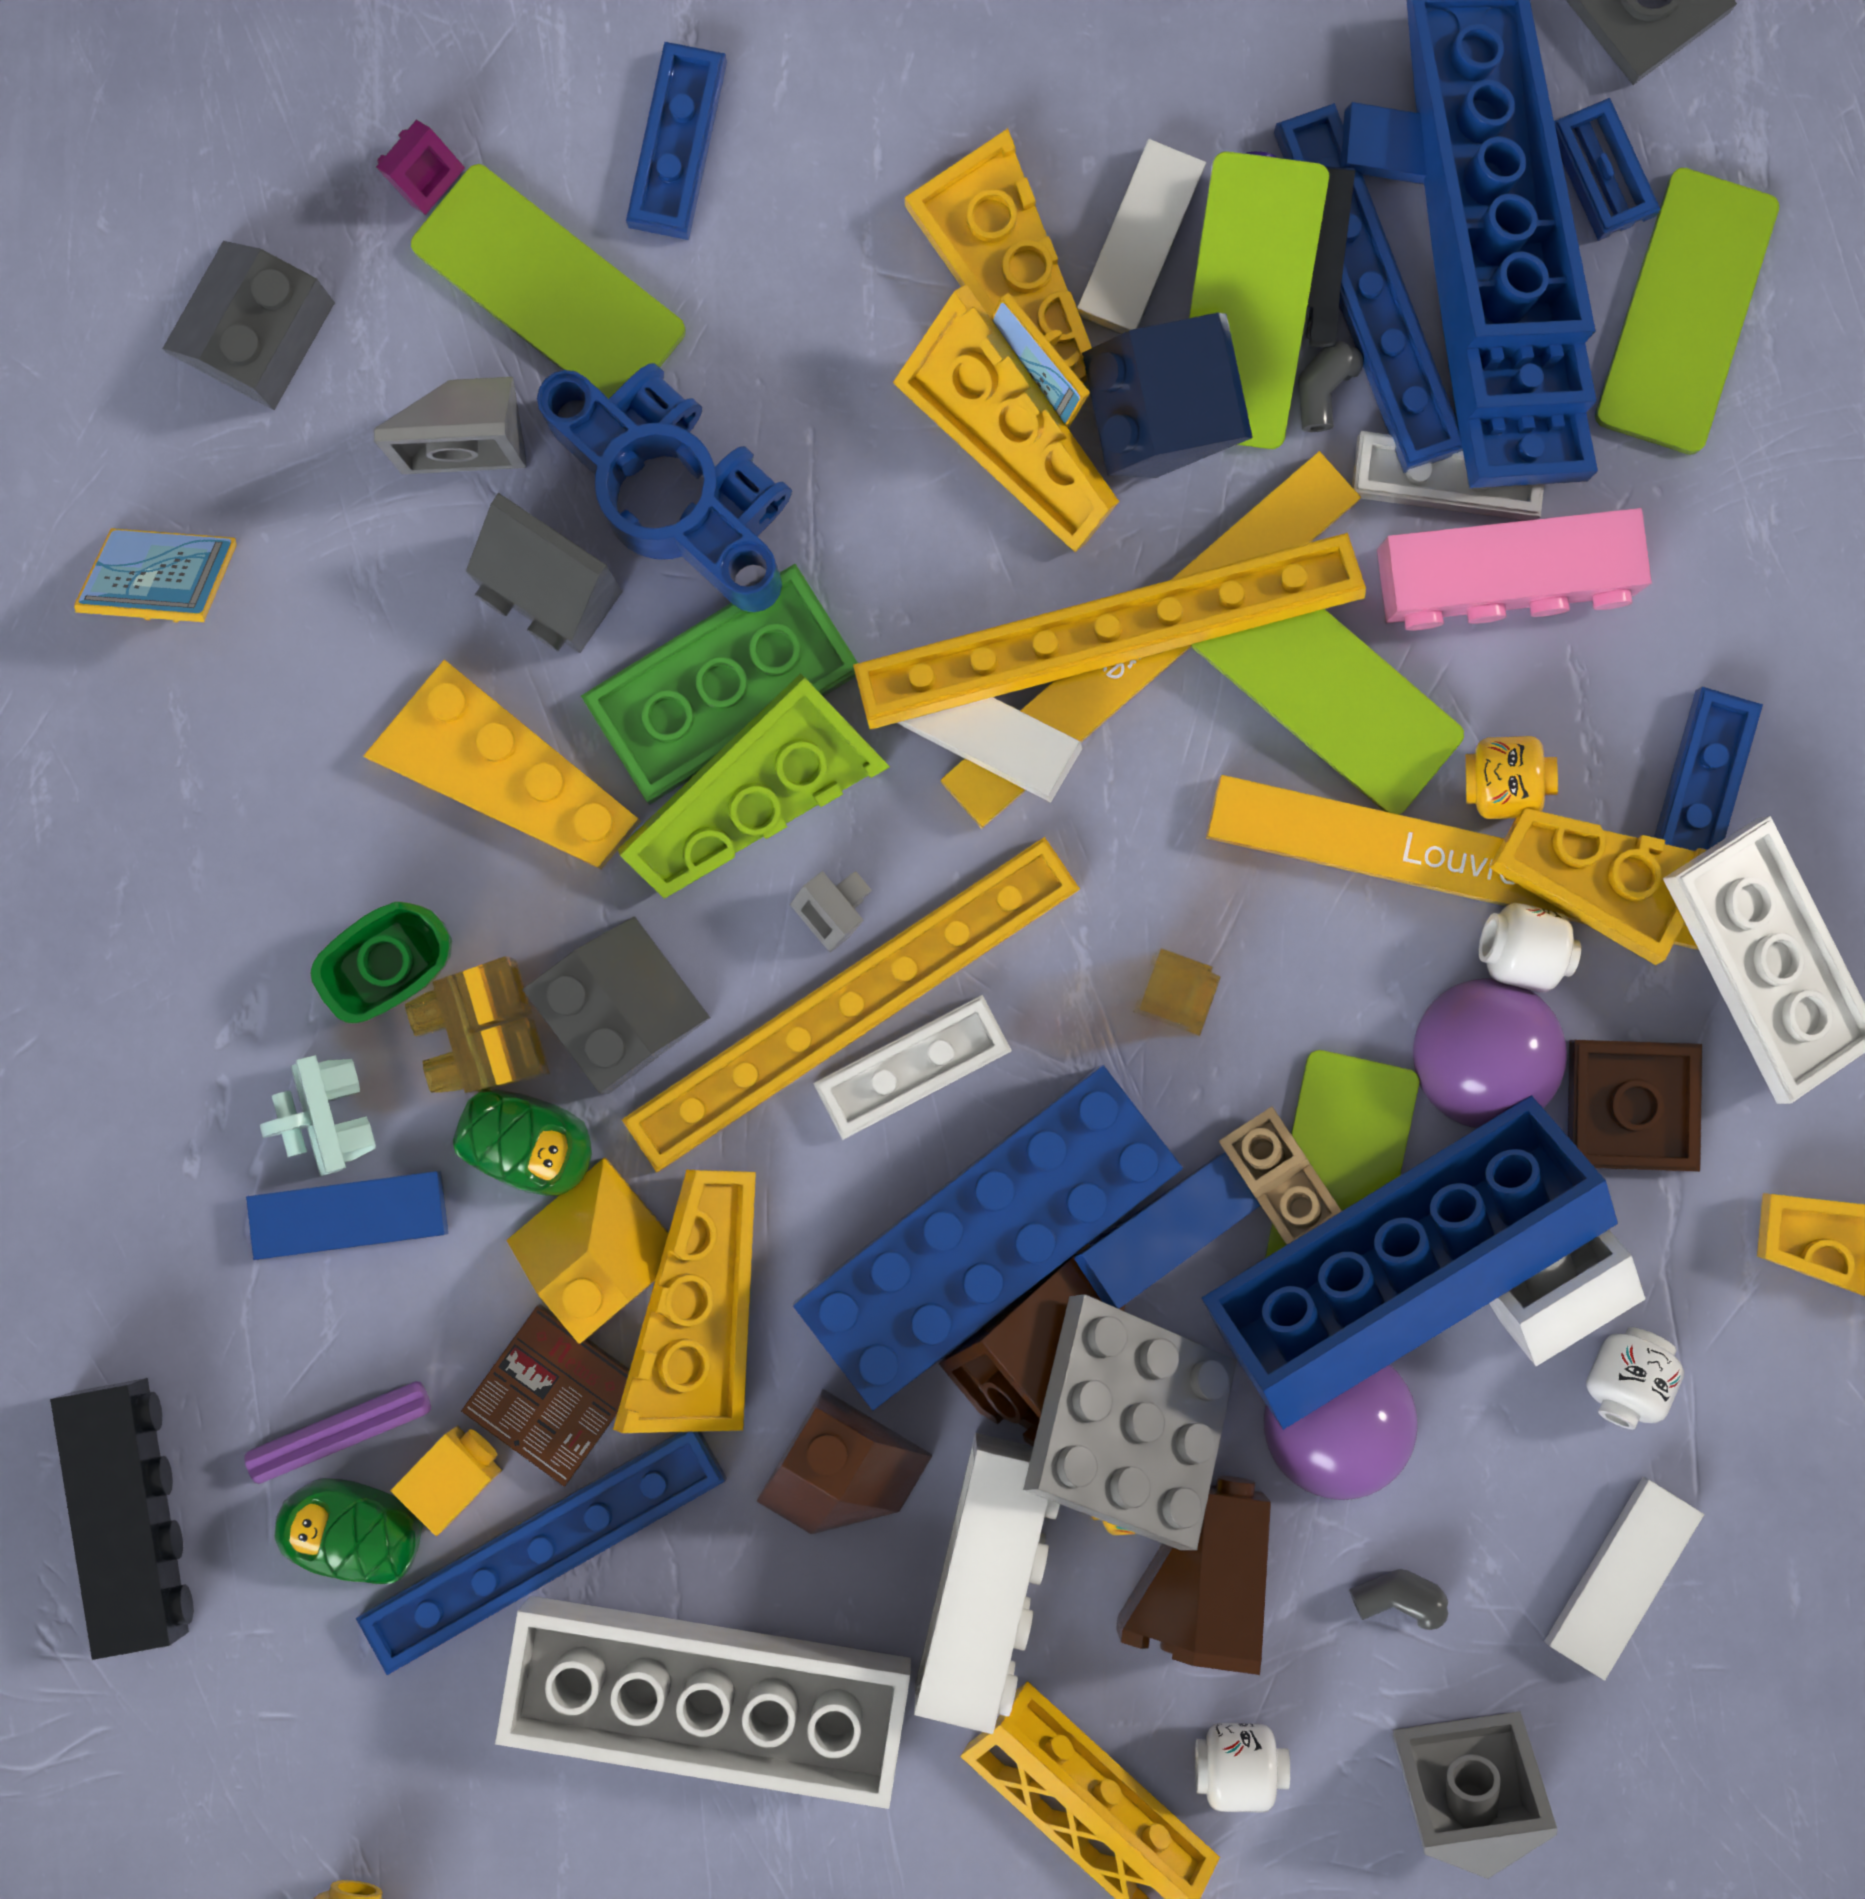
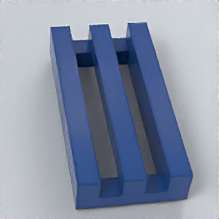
M1610 98L1554 121L1562 163L1598 241L1609 237L1614 231L1619 229L1623 231L1631 228L1640 220L1645 222L1652 219L1661 210ZM1595 119L1599 123L1636 206L1629 209L1615 179V172L1608 156L1603 152L1590 122ZM1572 129L1575 130L1613 216L1610 215Z

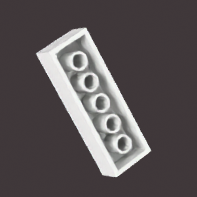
M529 1596L517 1611L495 1745L889 1809L909 1688L911 1658Z

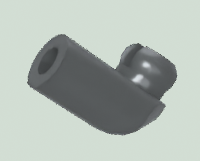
M1343 341L1336 342L1335 347H1323L1299 376V394L1303 431L1322 432L1334 427L1331 392L1343 380L1348 381L1360 374L1363 367V356L1358 348L1349 346Z
M1394 1570L1349 1589L1353 1603L1362 1620L1393 1607L1417 1619L1418 1626L1425 1630L1438 1629L1444 1625L1448 1618V1599L1442 1589L1437 1584L1408 1570Z

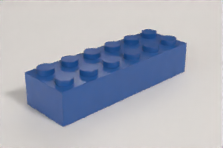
M1104 1065L1096 1067L795 1300L793 1307L867 1405L874 1411L1175 1176L1183 1167Z
M1531 1095L1201 1297L1221 1337L1284 1430L1618 1224L1606 1180Z

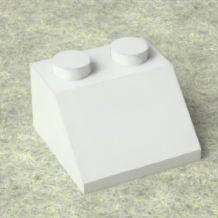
M1607 1230L1489 1304L1517 1344L1533 1364L1538 1366L1644 1301L1645 1296L1632 1255L1613 1233Z

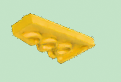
M1007 128L905 197V207L961 287L965 284L968 285L990 318L1001 297L1009 293L1043 335L1055 329L1060 330L1062 335L1053 348L1063 360L1069 359L1071 355L1078 351L1080 358L1072 371L1084 383L1087 381L1082 352L1091 349L1092 346L1072 294L1067 290L1058 266V257L1050 237L1046 235L1036 208L1035 197L1027 177H1024L1015 153L1014 142Z
M965 284L955 290L893 381V384L1068 547L1076 552L1089 541L1120 501L1068 427L1063 423L968 285Z
M445 659L363 755V757L378 765L403 775L601 870L641 823L639 818Z
M686 1170L613 1430L620 1433L743 1431L756 1172Z
M1763 1193L1757 1257L1865 1297V1204Z

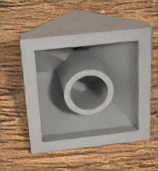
M513 377L448 380L374 428V442L401 474L526 468V454Z
M1521 1711L1393 1730V1739L1425 1855L1489 1879L1557 1835V1825Z

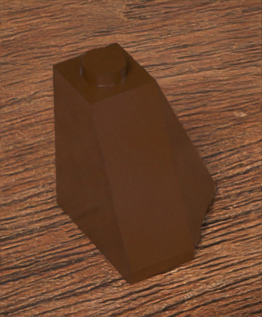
M1089 1243L982 1326L981 1330L963 1342L939 1363L980 1414L997 1425L1003 1419H1006L1011 1423H1018L1027 1429L1022 1434L1024 1441L1032 1447L1034 1446L1069 1296L1085 1294L1101 1301L1073 1258L1089 1247ZM1126 1304L1120 1310L1124 1311Z
M822 1389L759 1495L757 1502L810 1534L900 1512L932 1458V1454Z
M1217 1476L1216 1486H1210L1197 1550H1178L1162 1543L1117 1617L1116 1630L1121 1643L1139 1649H1148L1151 1638L1161 1641L1160 1649L1171 1653L1173 1660L1196 1667L1260 1675L1271 1502L1263 1492L1255 1491L1254 1481L1232 1476Z

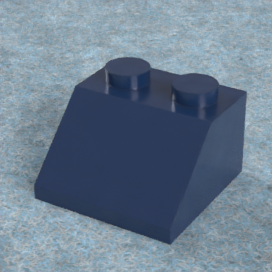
M1218 312L1129 330L1082 352L1107 476L1158 478L1253 438L1226 313Z

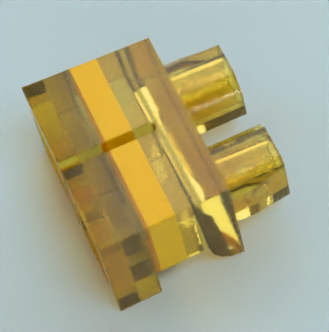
M504 956L433 981V991L426 992L405 1004L410 1027L415 1036L420 1037L446 1029L452 1052L422 1061L424 1074L431 1093L464 1090L465 1093L477 1094L492 1088L550 1074L533 1019L521 1018L475 1033L479 1028L532 1014L527 995L522 990L524 984L516 959Z

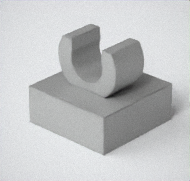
M822 871L801 888L790 905L831 953L845 942L864 921L855 908L864 901L863 898L872 890L856 871L837 886Z

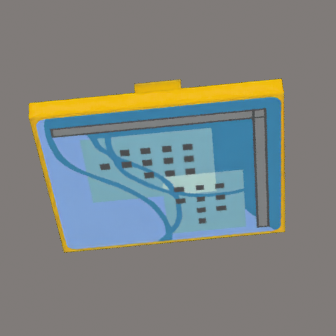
M1007 293L1001 297L991 319L1069 429L1090 394L1089 390L1072 371L1080 358V354L1077 351L1069 359L1063 360L1053 348L1060 339L1062 332L1055 329L1043 335L1012 296Z
M111 528L74 603L75 613L140 617L149 621L151 618L173 620L175 623L179 621L205 622L237 546L236 538Z

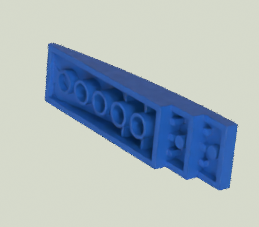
M1406 0L1416 113H1420L1427 173V176L1424 178L1431 245L1448 365L1469 488L1588 482L1598 472L1586 412L1597 402L1585 343L1596 332L1530 0Z

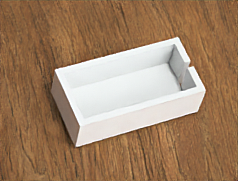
M975 1432L915 1682L914 1715L989 1734L994 1733L998 1714L1010 1716L1018 1676L1014 1675L1015 1661H1011L1013 1648L1025 1651L1033 1619V1611L1029 1610L1031 1598L1026 1597L1029 1583L1041 1584L1048 1556L1049 1545H1045L1046 1534L1041 1533L1044 1517L1055 1520L1060 1507L1059 1503L1023 1490L1032 1455V1446Z

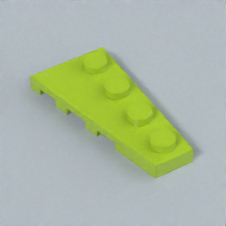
M800 673L617 850L619 855L665 899L734 859L735 853L763 837L765 840L787 828L786 824L817 805L820 808L843 795V790L867 776L870 778L876 776L890 766Z

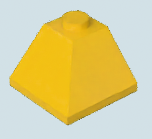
M604 1157L585 1173L578 1185L570 1191L559 1195L506 1241L538 1296L578 1344H580L655 1282L669 1232L609 1160Z

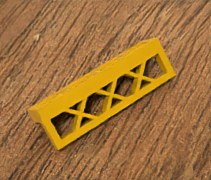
M1028 1681L1016 1690L1010 1716L999 1715L996 1720L994 1733L982 1732L967 1744L960 1756L1115 1899H1150L1137 1887L1136 1883L1151 1886L1164 1899L1201 1898L1220 1857ZM995 1745L999 1746L1017 1763L1018 1768L1005 1766L989 1750ZM1040 1794L1054 1797L1066 1808V1812L1052 1809L1041 1799ZM1088 1838L1106 1844L1115 1853V1857L1101 1854L1089 1843Z

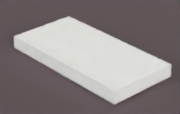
M1771 816L1755 819L1663 878L1777 1104L1793 1103L1865 1053V1003Z

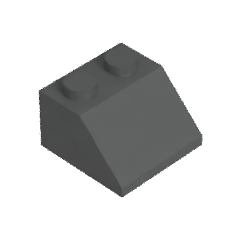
M223 241L162 349L166 353L275 410L335 302L318 279L263 249Z
M500 493L496 495L490 504L466 572L480 586L474 595L504 616H507L512 608L532 621L527 631L554 650L559 652L563 644L566 643L581 653L623 591L606 564Z
M635 916L574 950L522 989L600 1094H610L711 1018Z

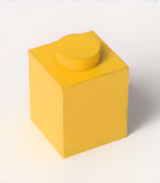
M457 1425L445 1433L390 1491L437 1537L500 1474L502 1469L493 1461L498 1456L496 1450L482 1435L473 1429H469L465 1433Z

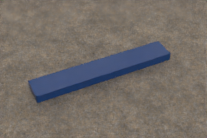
M1335 103L1276 123L1274 135L1284 159L1320 163L1329 167H1340L1343 123ZM1355 171L1339 305L1354 345L1362 353L1364 371L1388 434L1393 437L1396 444L1395 452L1403 473H1406L1409 469L1429 462L1435 463L1463 451L1457 419L1363 175L1359 171Z
M678 1432L363 1612L356 1620L386 1675H389L725 1482L727 1477L701 1432Z

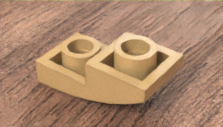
M1273 1107L1268 1108L1219 1140V1143L1286 1245L1342 1212Z

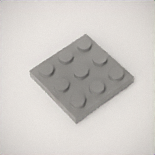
M1085 1294L1069 1296L1023 1490L1178 1550H1197L1237 1360Z

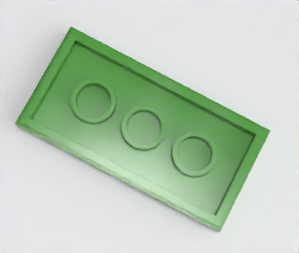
M795 563L780 572L782 581L780 596L766 610L748 612L730 603L581 695L649 805L689 781L800 673L823 697L856 677L853 664H857V660Z

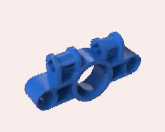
M655 363L647 364L639 369L609 399L578 372L563 370L548 376L538 390L537 402L539 410L555 438L595 475V492L599 506L616 537L628 549L644 557L664 560L683 557L733 605L743 611L759 612L772 606L780 596L782 581L773 553L758 536L783 511L792 495V489L783 481L775 483L753 463L754 454L745 446L731 451L715 466L704 444L695 435L690 433L701 416L702 406L693 398L685 400L663 380L664 371ZM574 400L585 402L584 407L577 415L569 418L558 416L559 410L567 402ZM663 456L679 458L696 479H699L702 475L704 476L700 500L697 504L691 502L682 513L679 522L674 525L656 529L643 527L630 511L625 509L619 514L617 502L620 487L627 476L635 475L645 466L644 461ZM757 565L766 569V574L762 581L754 586L746 587L735 583L736 575L746 566Z

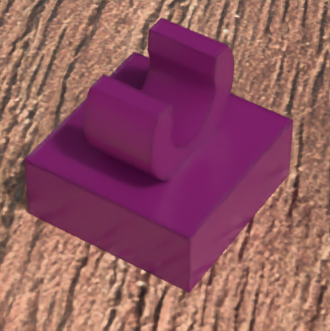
M416 119L408 130H402L398 134L400 139L387 155H381L377 159L378 165L376 168L413 208L426 215L465 167L430 127Z

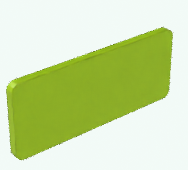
M1222 151L1215 156L1212 163L1189 318L1218 312L1227 314L1253 438L1237 445L1276 449L1285 440L1329 182V172L1320 163Z
M475 164L468 168L411 239V248L417 257L560 369L575 371L583 375L608 399L642 367L651 363L661 367L685 337L686 329L684 323L677 315L484 165Z
M1679 168L1671 175L1595 411V420L1601 427L1688 455L1698 453L1705 446L1779 212L1780 205L1776 197L1689 168Z
M1325 609L1191 644V647L1385 812L1403 813L1464 739V730L1454 719Z
M1315 1050L1306 1059L1291 1135L1343 1211L1401 1175L1420 1081L1418 1075L1410 1069L1324 1050ZM1273 1223L1271 1224L1264 1259L1286 1246L1285 1241Z

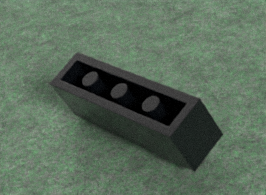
M148 1378L73 1391L52 1398L50 1402L91 1658L96 1660L170 1646L189 1632L188 1624L192 1622L194 1607L189 1587L186 1584L181 1585L177 1559L182 1557L183 1537L178 1522L170 1518L167 1495L172 1491L173 1477L169 1460L166 1456H160L157 1431L162 1426V1408L159 1397L155 1392H150Z

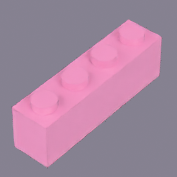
M1642 508L1390 535L1377 549L1386 623L1405 622V629L1410 631L1439 627L1444 624L1443 617L1467 615L1468 623L1471 624L1494 622L1506 618V610L1530 608L1532 617L1552 616L1569 611V603L1593 601L1594 610L1615 609L1632 604V596H1635L1652 584Z

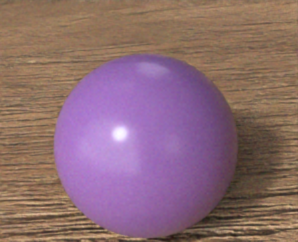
M1492 978L1474 979L1457 984L1436 998L1422 1016L1413 1044L1415 1072L1419 1077V1084L1427 1098L1445 1116L1471 1128H1479L1531 1095L1544 1108L1554 1097L1561 1084L1567 1059L1566 1042L1562 1027L1554 1012L1543 999L1531 990L1504 984Z
M1391 1365L1381 1369L1284 1430L1267 1405H1265L1264 1409L1265 1439L1272 1458L1279 1469L1300 1488L1327 1499L1352 1500L1380 1491L1402 1472L1412 1455L1416 1443L1418 1420L1414 1399L1403 1378Z

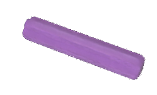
M415 1381L263 1444L244 1455L248 1473L254 1483L261 1484L415 1420L430 1412L431 1403L423 1384Z

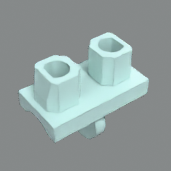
M316 1055L296 1060V1064L291 1066L303 1112L296 1113L291 1091L272 1095L278 1119L260 1124L262 1137L266 1138L282 1134L287 1156L292 1157L307 1152L301 1131L302 1128L307 1127L320 1177L339 1172L346 1168V1162L353 1161L376 1149L367 1116L334 1125L328 1101L355 1095L360 1092L354 1062L352 1059L327 1060L318 1063Z

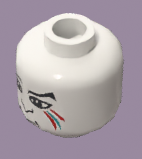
M1511 903L1500 914L1493 913L1490 915L1483 928L1479 944V958L1482 962L1487 963V969L1492 979L1540 993H1546L1555 988L1563 976H1572L1578 967L1581 956V943L1573 938V927L1566 915L1522 903Z
M1629 1327L1625 1334H1612L1607 1337L1586 1380V1386L1590 1395L1601 1404L1598 1413L1606 1420L1632 1430L1636 1428L1638 1421L1657 1423L1663 1420L1671 1408L1684 1377L1681 1362L1674 1356L1677 1351L1675 1346L1652 1332L1635 1327Z
M1245 1723L1214 1724L1210 1727L1206 1739H1196V1793L1206 1794L1210 1806L1219 1812H1268L1276 1801L1277 1789H1289L1290 1787L1289 1749L1276 1748L1274 1734L1267 1725Z

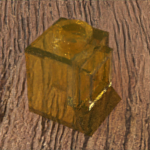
M1161 948L1152 957L1150 965L1154 966L1144 996L1137 1000L1133 1012L1200 1036L1221 977L1211 972L1212 966Z

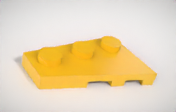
M1525 808L1515 818L1489 868L1652 964L1657 965L1665 961L1685 923L1663 878L1707 851V849L1698 848L1693 851L1666 845L1663 839L1646 835L1636 838L1605 831L1598 824Z

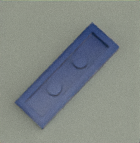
M664 41L626 217L628 228L689 240L727 66L725 53Z
M1700 687L1695 690L1654 838L1665 840L1666 845L1693 851L1698 848L1708 850L1725 839L1763 704L1706 687Z
M1226 1152L1201 1166L1073 1258L1101 1301L1120 1309L1260 1207V1204Z
M441 1171L246 1196L253 1260L449 1234Z

